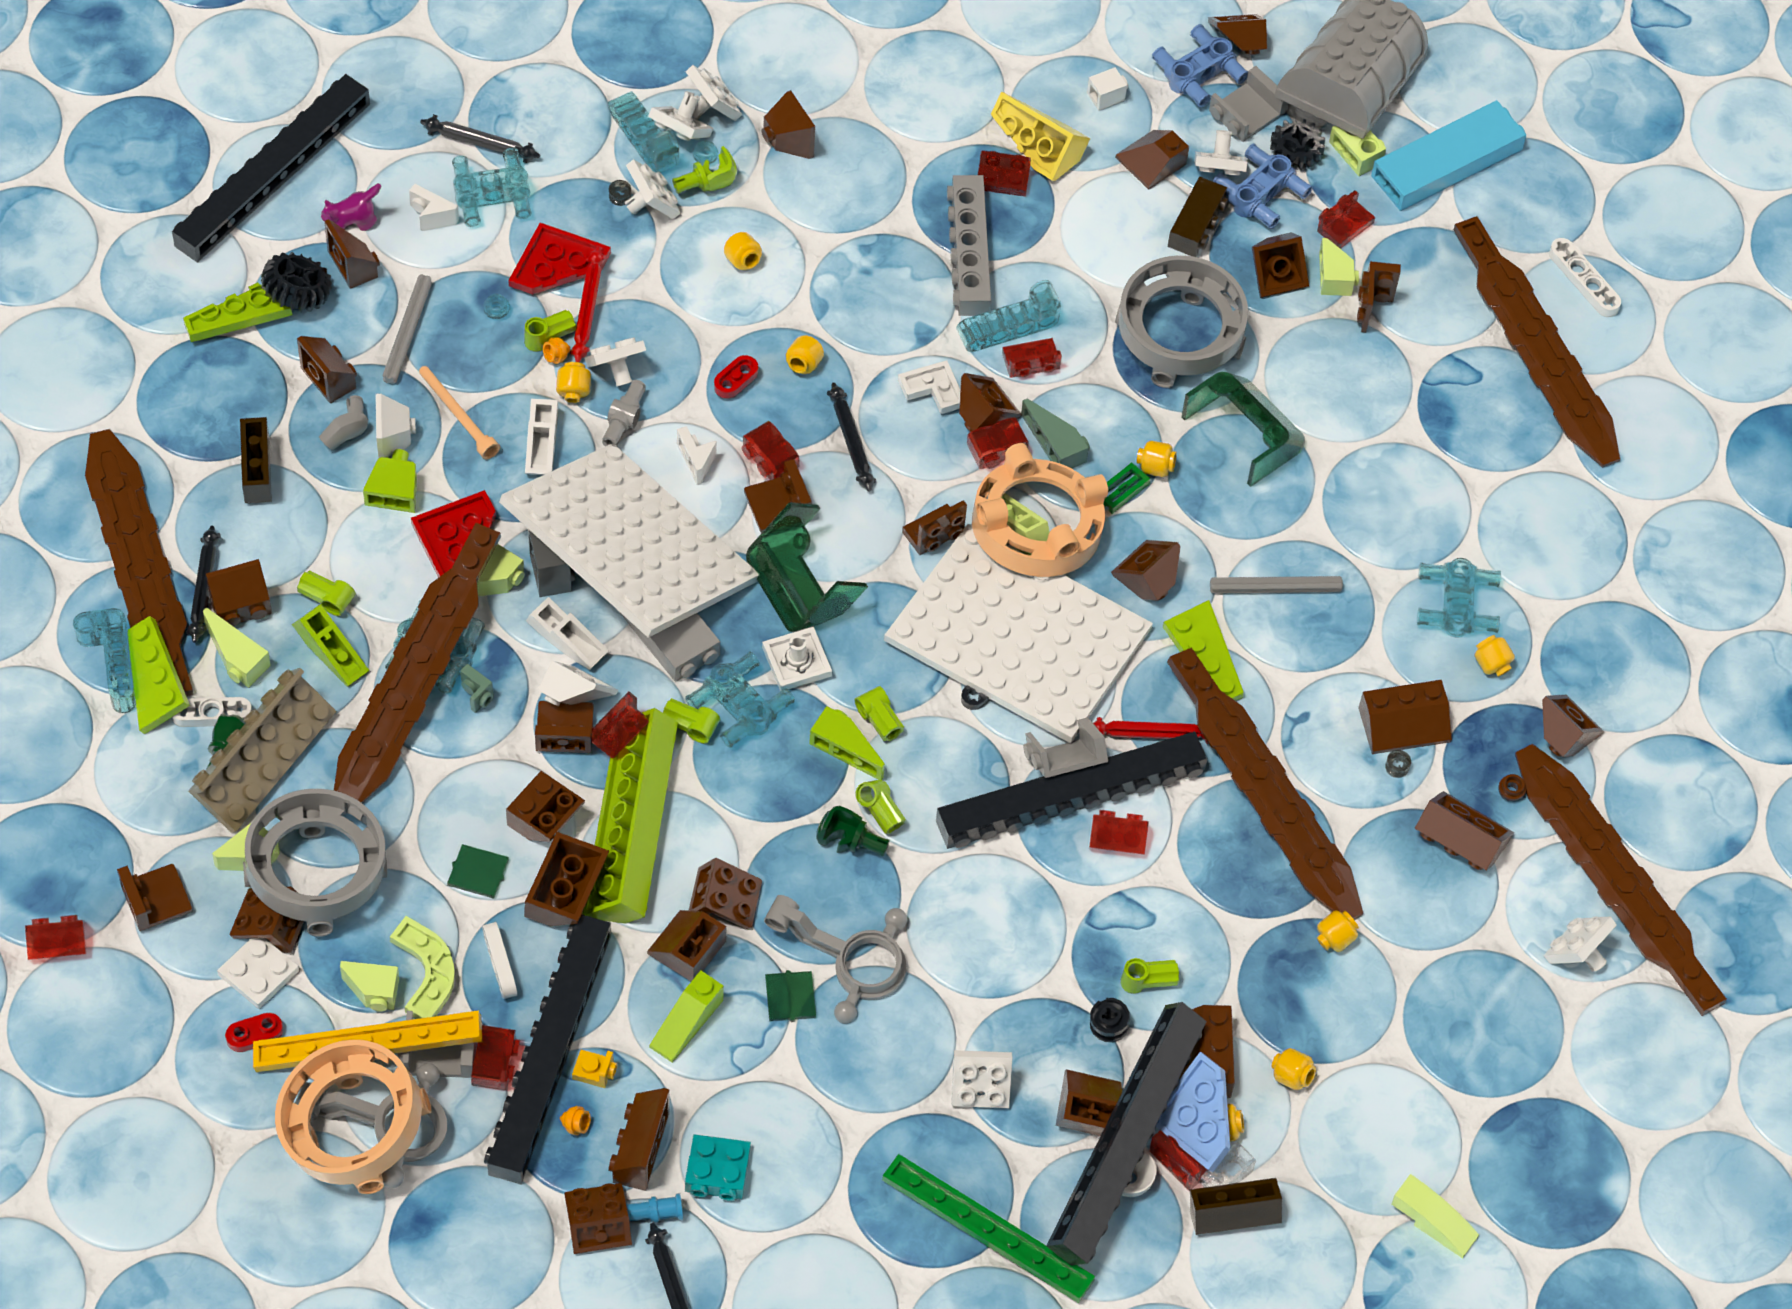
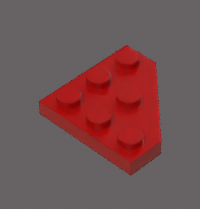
M540 222L508 280L509 287L533 295L585 278L587 268L590 265V262L586 261L589 254L595 250L596 246H600L601 253L606 255V259L600 265L602 271L611 254V247Z
M484 490L411 517V524L438 578L453 567L475 523L491 528L496 517V510Z

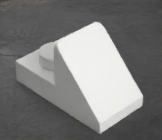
M417 184L411 187L409 190L410 206L421 213L419 217L420 230L425 231L456 225L459 222L458 205Z
M685 426L677 429V445L696 485L703 482L716 457L717 442L712 441L699 446L695 434L691 435L688 427Z

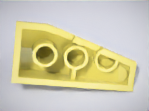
M1004 92L1000 93L991 112V116L1006 135H1009L1017 144V149L1028 158L1032 168L1052 181H1056L1080 161L1090 140L1089 137Z

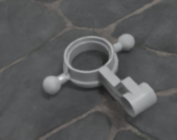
M777 895L764 918L765 924L771 929L785 933L789 928L800 942L836 958L837 979L844 990L849 993L847 999L838 1003L834 1009L835 1018L840 1023L848 1024L856 1018L857 1009L855 1006L859 999L878 1000L894 993L901 986L905 978V955L897 942L892 938L896 930L904 928L907 923V915L902 909L893 908L886 913V927L883 932L865 930L852 935L847 941L817 929L806 914L799 911V905L793 899L784 895ZM873 943L887 948L893 954L896 961V966L891 976L877 984H864L855 980L847 971L846 960L849 954L858 946Z
M426 1063L421 1065L416 1074L419 1082L418 1086L425 1089L431 1104L432 1111L428 1116L431 1118L434 1126L433 1139L423 1147L408 1149L391 1168L382 1173L384 1186L387 1188H396L403 1182L404 1174L401 1169L403 1162H414L431 1155L441 1146L446 1136L447 1118L439 1102L428 1094L430 1086L436 1084L440 1077V1072L434 1064ZM306 1082L298 1093L295 1104L299 1105L303 1094L312 1083ZM325 1090L313 1108L310 1121H315L318 1116L332 1119L346 1115L374 1125L376 1138L379 1143L387 1133L385 1117L394 1109V1100L392 1094H390L378 1106L339 1091L326 1094Z

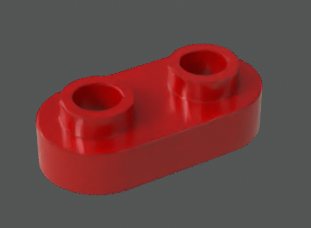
M742 355L733 360L716 375L714 379L715 393L722 398H733L739 394L758 375V362L756 359L748 355Z
M263 1013L232 1023L225 1033L227 1045L235 1052H245L253 1049V1041L280 1038L283 1033L282 1021L274 1013ZM266 1023L272 1024L270 1028L263 1027ZM237 1032L245 1033L242 1037L235 1036Z

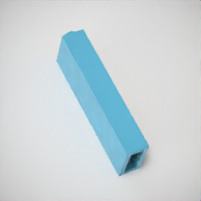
M1496 100L1375 160L1371 177L1395 206L1402 211L1521 151L1526 139V133L1523 127L1514 121L1509 111Z

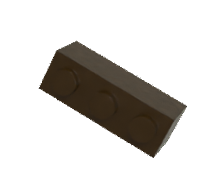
M1199 176L1170 231L1167 247L1193 257L1197 256L1200 249L1205 250L1210 237L1208 233L1210 230L1215 231L1219 221L1217 216L1219 212L1224 213L1229 199L1226 198V186Z
M267 417L240 419L244 502H272L270 441Z
M1270 1178L1190 1189V1215L1195 1234L1282 1223V1196L1277 1179Z

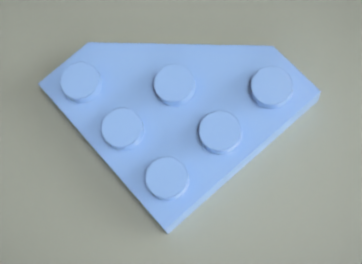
M1200 1052L1179 1079L1178 1086L1172 1091L1167 1101V1109L1160 1116L1155 1127L1206 1169L1214 1172L1230 1151L1225 1070Z

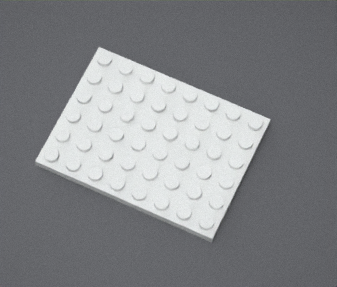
M612 444L502 494L499 501L500 504L648 638L756 583L760 576L754 568L617 446H612Z
M968 523L963 529V533H960L886 632L884 641L963 685L974 688L976 692H981L994 702L1063 740L1072 743L1079 733L1077 720L1091 716L1151 631L1153 623L1065 575L1051 577L1029 576L1000 565L981 548L975 538L972 525ZM1007 545L1008 548H1010V549H1012V550H1014V551H1017V552H1019V553H1022V552H1020L1019 550H1017V549H1015V548H1013V547Z

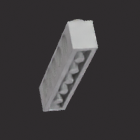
M953 175L952 186H947V201H952V206L948 207V221L953 222V227L949 228V241L954 243L955 247L951 248L950 258L951 263L956 265V269H952V284H957V290H953V306H958V316H989L991 293L983 175Z

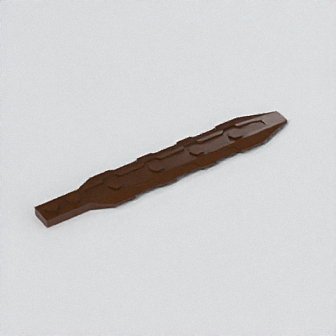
M1478 216L1456 223L1453 230L1477 268L1476 288L1487 306L1492 308L1505 330V336L1511 346L1516 348L1529 369L1528 374L1536 387L1541 389L1552 407L1553 415L1565 435L1602 468L1619 462L1620 454L1612 416L1601 398L1594 393L1582 373V367L1576 357L1571 355L1557 332V326L1550 315L1545 313L1522 269L1500 254Z
M110 429L91 433L85 478L92 501L95 502L102 524L101 532L104 542L110 550L115 567L114 575L118 588L122 590L128 611L127 619L130 628L149 616L156 620L186 697L194 695L180 649L187 628V622L181 603L176 598L170 578L171 570L167 557H164L157 536L158 528L154 515L150 513L143 490L145 485L138 463Z
M475 523L453 567L429 584L418 605L419 610L406 635L401 637L393 652L394 657L381 682L376 684L368 699L369 705L356 729L349 735L338 756L334 791L351 796L363 804L389 779L402 754L401 749L414 724L419 721L426 708L425 703L439 676L444 674L451 660L450 655L463 630L468 628L479 607L477 582L501 538L500 532Z
M1192 647L1170 656L1167 661L1168 665L1195 704L1197 727L1211 748L1217 751L1231 772V778L1239 790L1245 793L1261 818L1260 822L1268 834L1274 837L1290 861L1289 866L1305 890L1332 912L1335 910L1341 913L1346 911L1353 919L1362 916L1363 910L1351 867L1337 846L1330 842L1314 818V812L1306 800L1300 797L1286 776V770L1278 758L1272 755L1256 731L1257 727L1244 707L1218 688Z
M1534 744L1515 752L1521 777L1526 784L1528 799L1544 821L1549 822L1563 841L1566 851L1574 862L1579 864L1588 875L1607 907L1612 908L1630 933L1629 937L1643 956L1670 972L1701 1016L1724 1005L1727 998L1694 955L1691 931L1677 912L1671 910L1654 887V881L1645 869L1637 864L1622 844V838L1614 827L1608 824L1591 802L1590 795L1576 776Z

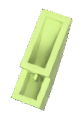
M1411 1174L1394 1195L1391 1205L1415 1220V1227L1462 1259L1479 1236L1474 1228L1450 1204Z

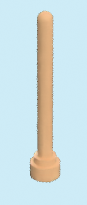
M422 366L419 369L420 375L476 441L477 452L485 460L494 457L500 450L498 442L493 437L484 435L427 366Z

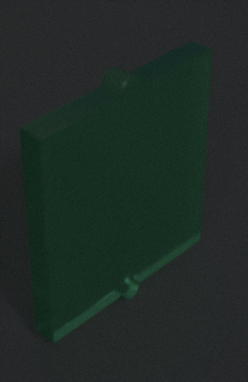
M462 844L456 861L452 862L453 869L447 886L494 899L500 882L504 881L503 874L509 857Z
M787 970L786 973L765 974L769 1021L790 1020V1022H795L797 1019L816 1018L812 971L791 972Z

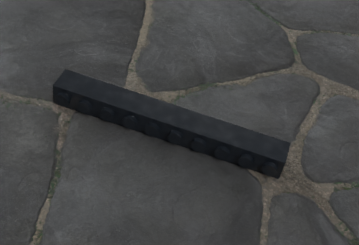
M347 74L334 81L322 96H318L311 106L305 111H301L290 125L282 128L279 134L271 142H267L258 154L253 158H249L237 173L230 175L226 183L218 190H214L205 202L196 206L183 222L181 221L176 224L172 231L174 247L198 263L370 105L369 89Z
M1194 731L1108 757V762L1047 778L1044 776L939 807L937 808L936 823L947 849L952 847L961 848L979 839L988 840L999 833L1006 831L1015 832L1029 824L1044 823L1049 818L1056 816L1065 817L1079 809H1092L1100 803L1109 800L1118 801L1129 794L1136 792L1138 794L1145 793L1159 785L1168 786L1179 779L1186 777L1195 778L1205 772L1207 757Z
M581 915L578 924L569 925L566 939H569L567 947H562L559 952L557 963L560 966L557 972L553 971L548 986L551 988L549 996H544L541 1001L539 1010L542 1013L539 1021H534L530 1037L533 1038L531 1045H526L523 1050L521 1062H524L522 1070H517L514 1075L512 1087L515 1089L512 1096H507L504 1102V1119L496 1124L493 1135L496 1141L493 1147H488L485 1154L484 1163L487 1164L489 1176L522 1185L609 944L611 922Z
M1183 1002L1165 1005L1046 1247L1071 1266L1088 1264L1095 1256V1248L1100 1238L1106 1233L1108 1222L1113 1212L1120 1205V1197L1124 1189L1130 1184L1132 1173L1137 1163L1143 1158V1150L1148 1140L1154 1135L1156 1131L1155 1126L1160 1116L1167 1109V1101L1172 1091L1179 1084V1077L1191 1059L1190 1054L1195 1044L1202 1037V1030L1207 1021Z

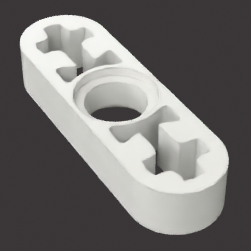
M243 697L188 699L190 706L186 708V716L181 717V712L172 717V720L179 727L214 726L218 717L221 714L225 715L224 708L227 707L228 715H236L237 708H243L242 714L238 716L244 719L252 711L251 703ZM209 707L219 709V713L214 717L204 715V711ZM196 708H199L200 717H196Z
M497 922L482 925L484 939L503 999L517 996L514 977Z

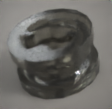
M615 180L609 185V200L612 204L623 206L625 201L632 197L631 185L628 182Z
M1402 750L1390 752L1385 763L1386 772L1395 778L1406 776L1411 766V758L1408 753ZM1394 760H1396V763H1398V760L1403 762V766L1395 767L1393 765Z

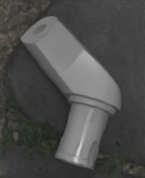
M353 395L350 396V399L347 398V413L335 418L319 436L320 440L331 450L336 449L346 440L360 436L366 430L368 418L363 413L362 397Z

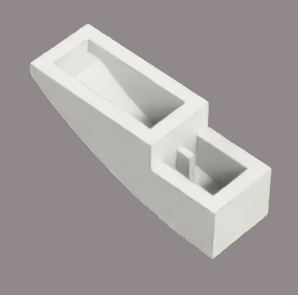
M531 399L525 474L545 475L553 471L558 400Z
M549 597L526 620L553 646L589 670L609 652L573 614L569 613L567 615Z

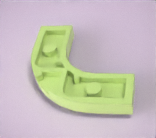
M405 916L391 934L390 942L415 956L425 969V978L419 989L405 1006V1013L413 1011L415 1019L435 1017L448 1001L454 987L455 970L451 952L436 933Z

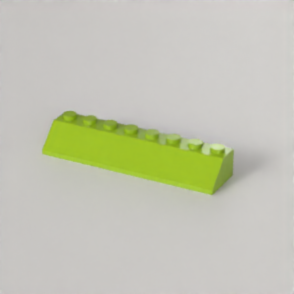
M656 708L616 722L595 839V846L609 850V854L582 915L624 924L645 917L678 725L677 721Z

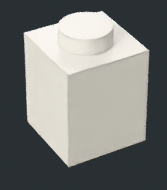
M1116 67L1089 77L1087 94L1098 111L1125 101L1128 83L1126 78L1120 75Z

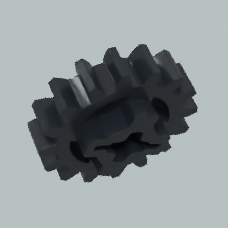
M1293 118L1290 124L1284 120L1283 125H1276L1275 132H1272L1270 150H1274L1273 155L1288 157L1291 161V167L1294 164H1298L1299 169H1302L1305 163L1311 167L1313 160L1319 162L1320 156L1324 153L1325 137H1321V129L1314 130L1315 123L1307 125L1306 119L1298 123L1297 119Z

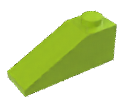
M321 604L291 624L305 644L347 687L369 671Z
M826 706L810 730L809 744L878 780H882L885 767L883 760L851 718L847 717L841 710H834Z
M700 970L677 1000L651 1041L649 1048L673 1063L723 1002L724 985Z

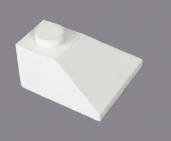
M376 394L378 458H392L394 450H405L411 445V434H416L415 418H410L409 407L383 394Z
M551 661L538 691L546 695L544 698L546 701L559 706L560 703L572 705L617 694L618 689L575 666Z

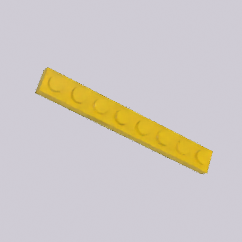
M478 1010L253 1041V1068L256 1072L296 1067L316 1050L329 1044L346 1040L374 1042L384 1046L393 1053L482 1042L481 1014Z

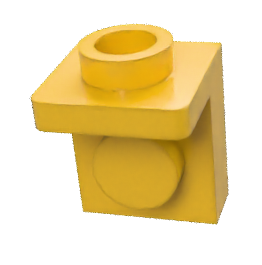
M580 1050L572 1072V1079L605 1088L608 1079L613 1080L616 1073L617 1063L614 1062V1052L607 1051L606 1056Z

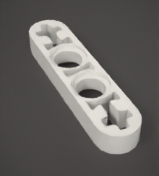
M1565 238L1555 239L1549 251L1551 260L1601 316H1615L1621 305L1619 295L1570 240ZM1579 265L1584 271L1580 273L1574 272L1571 266ZM1590 282L1596 283L1599 289L1590 290L1586 284Z

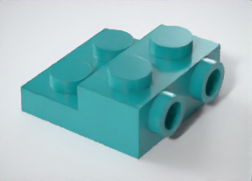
M693 1134L685 1178V1192H689L696 1197L711 1195L719 1196V1198L726 1201L743 1200L751 1142Z

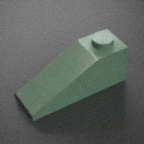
M1028 398L1022 401V417L1050 461L1063 464L1069 468H1074L1087 462V455L1090 449L1089 443L1084 436L1079 434L1075 427Z

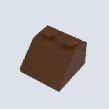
M308 336L297 338L300 367L330 404L356 389V370L351 363L346 364L342 359L340 350L335 345L331 346L325 338Z
M259 559L206 573L213 611L233 627L241 622L262 619L266 615L272 614L270 598Z

